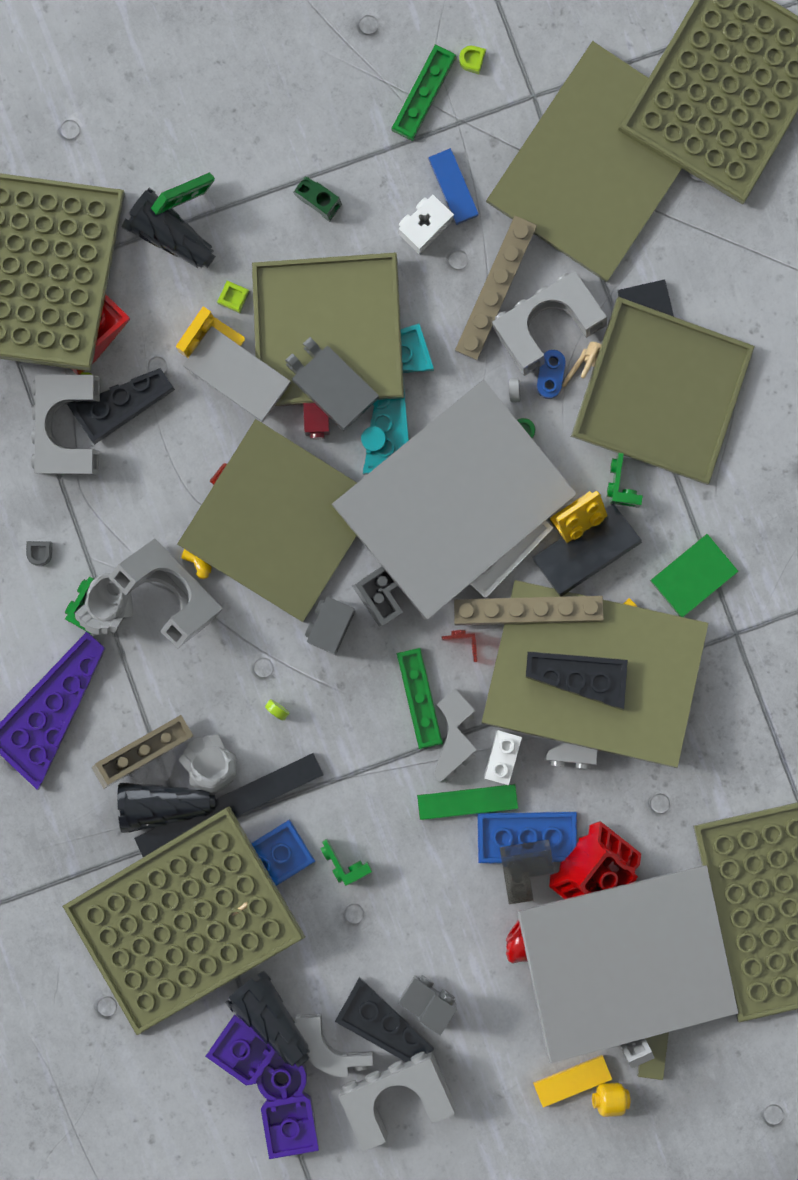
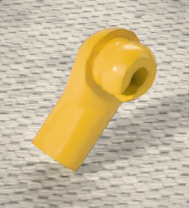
M184 549L181 559L194 563L197 570L196 576L200 579H207L209 573H211L212 566Z

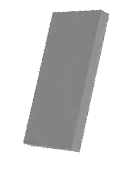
M212 326L183 365L187 370L261 422H264L291 384L290 380Z

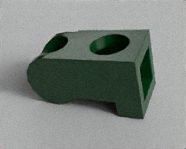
M304 176L293 191L298 199L316 210L329 222L342 206L339 196Z

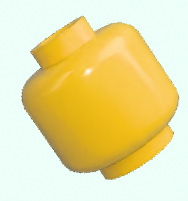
M602 1083L597 1087L596 1093L592 1094L593 1108H597L599 1114L603 1117L623 1116L626 1109L630 1108L629 1090L625 1089L621 1083Z

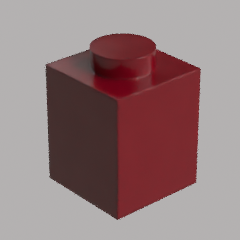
M303 403L305 435L310 436V439L313 440L325 439V435H330L329 417L315 403Z

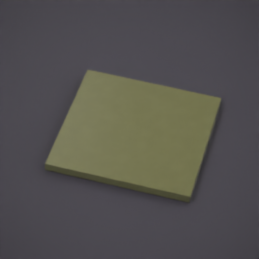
M397 252L252 262L255 356L291 381L290 386L275 406L314 403L292 381L296 374L286 366L287 362L285 361L291 354H294L305 367L313 359L304 350L305 346L303 345L309 337L317 343L321 350L326 346L330 347L379 395L378 400L404 398Z
M618 297L570 437L615 453H624L626 457L709 485L755 346Z
M255 419L177 545L303 622L357 536L331 505L357 482Z

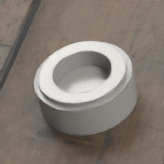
M519 377L509 379V397L511 402H520L521 400Z

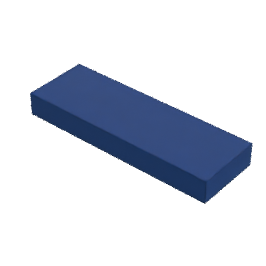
M451 148L428 157L447 205L454 214L455 224L458 225L479 216Z

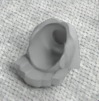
M104 573L91 582L84 600L85 604L75 613L76 620L80 622V626L92 634L115 633L125 617H133L131 592L125 595L109 579L111 573Z
M218 734L193 739L187 744L188 747L178 759L189 772L190 785L201 790L217 793L228 787L236 776V755L225 749Z

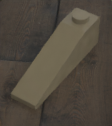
M182 715L98 761L92 766V770L103 789L192 738L193 734Z

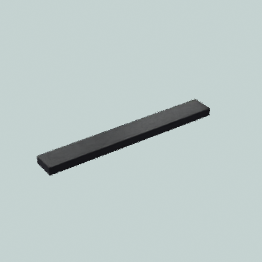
M311 753L217 798L216 810H211V814H207V816L168 823L165 826L156 827L134 839L142 857H145L229 806L235 817L324 774L314 753Z

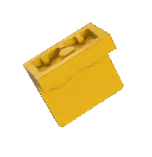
M203 306L175 347L179 353L189 358L211 326L239 346H242L245 337L215 318L212 312Z
M589 491L550 517V521L566 543L581 537L592 526L599 525L607 517V513L600 493L598 491L594 493Z

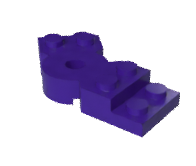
M234 1014L205 1057L244 1085L257 1083L260 1093L266 1098L261 1107V1114L269 1159L319 1151L312 1098L304 1092L307 1082L305 1064L299 1068L296 1065L286 1064L269 1044H266L251 1027H248L237 1014ZM284 1072L288 1075L289 1080L283 1084L279 1083L275 1079V1074Z

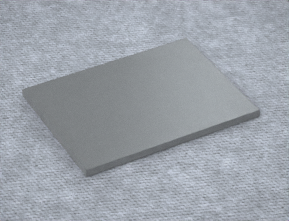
M483 379L331 505L427 620L577 493Z
M706 865L517 911L550 1063L738 1014Z

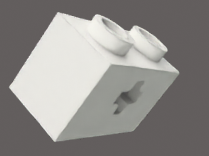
M434 195L429 199L423 198L416 206L417 211L412 216L406 215L399 223V235L419 255L440 235L454 218V214ZM427 219L429 220V226L425 224L420 226V220L424 222Z
M499 730L496 731L484 774L485 779L509 785L522 737Z

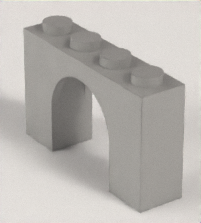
M576 271L561 275L556 280V283L549 287L544 286L540 288L536 295L528 300L526 298L522 299L515 305V308L508 312L503 311L499 313L495 320L492 321L493 331L524 376L545 364L544 354L528 331L532 319L538 313L547 309H559L568 313L586 338L607 326V316Z
M36 375V381H33L32 392L35 395V405L32 407L35 430L32 431L31 438L32 443L35 444V454L31 457V465L34 473L98 475L99 450L64 448L54 438L52 419L56 411L66 403L74 401L99 402L100 377L95 375Z
M153 539L119 563L109 576V579L125 595L142 583L149 581L162 583L176 594L180 602V611L170 618L162 628L161 633L177 649L209 625L223 609L156 539Z
M420 1052L412 1056L411 1061L402 1063V1061L396 1062L388 1067L389 1070L381 1073L374 1071L360 1082L352 1080L342 1086L343 1089H341L338 1097L363 1152L386 1143L388 1132L378 1112L376 1098L381 1091L390 1086L401 1085L415 1091L420 1097L431 1123L455 1115L457 1106L433 1052L428 1054Z

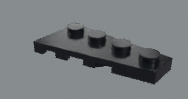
M161 368L135 377L130 382L120 386L117 384L109 387V390L100 393L99 402L74 401L67 405L95 445L175 389Z
M528 652L526 678L624 711L628 660Z
M358 978L335 1020L336 1023L405 1062L411 1061V1057L420 1052H425V1054L433 1052L434 1047L362 978Z

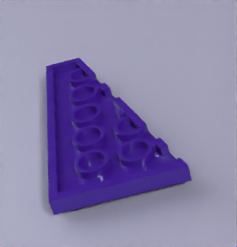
M85 632L0 722V755L36 790L40 789L106 649L88 632Z

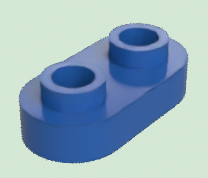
M558 350L545 352V364L539 368L537 392L545 399L555 398L560 393L566 361L564 355ZM556 358L558 364L551 365L549 359ZM548 381L552 382L554 388L547 389L545 383Z

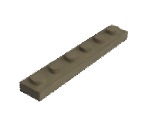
M514 216L455 348L456 352L478 360L493 326L492 321L495 320L536 230V224Z
M603 596L454 599L455 626L603 622Z

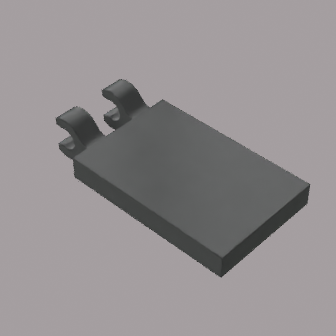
M309 337L303 345L305 346L304 350L313 359L304 367L294 354H291L285 360L287 362L286 366L296 374L292 381L330 419L345 431L379 399V395L330 347L326 346L321 350L317 343Z

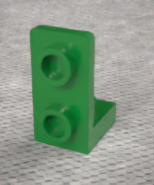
M618 453L616 459L612 458L610 473H614L613 483H608L606 497H611L610 504L614 503L615 505L639 508L642 505L643 495H637V491L631 489H623L622 492H618L624 453Z
M90 576L87 580L84 579L77 589L79 593L75 602L71 601L65 610V614H67L65 620L84 631L86 630L76 620L75 613L84 605L87 591L94 580Z
M325 839L322 841L324 846L320 849L327 861L332 860L336 867L332 871L338 883L343 881L345 886L372 872L369 863L363 864L360 860L348 867L349 872L346 873L329 840Z

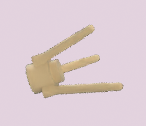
M590 342L587 349H583L580 358L562 382V387L567 385L583 361L586 365L581 378L584 379L590 367L595 365L601 347L600 343Z

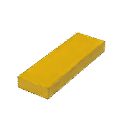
M600 1055L533 1082L544 1108L612 1080L603 1055Z

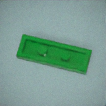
M209 172L162 192L151 209L155 214H160L204 195L215 181L214 176Z

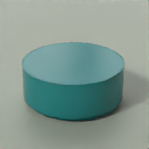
M368 427L361 435V442L368 451L377 452L385 446L386 435L379 427Z

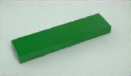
M436 44L434 45L391 131L411 141L414 140L456 59V54Z
M421 648L396 653L418 748L422 749L443 744Z
M515 784L417 795L420 820L518 809Z

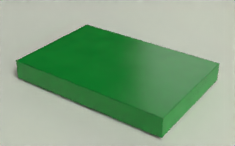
M706 534L653 577L650 582L680 617H684L734 576L738 570L711 537Z

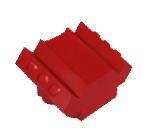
M601 821L589 825L588 835L579 838L577 846L570 855L560 862L559 872L550 875L549 887L562 898L568 899L633 883L638 878L635 871L640 866L641 853Z

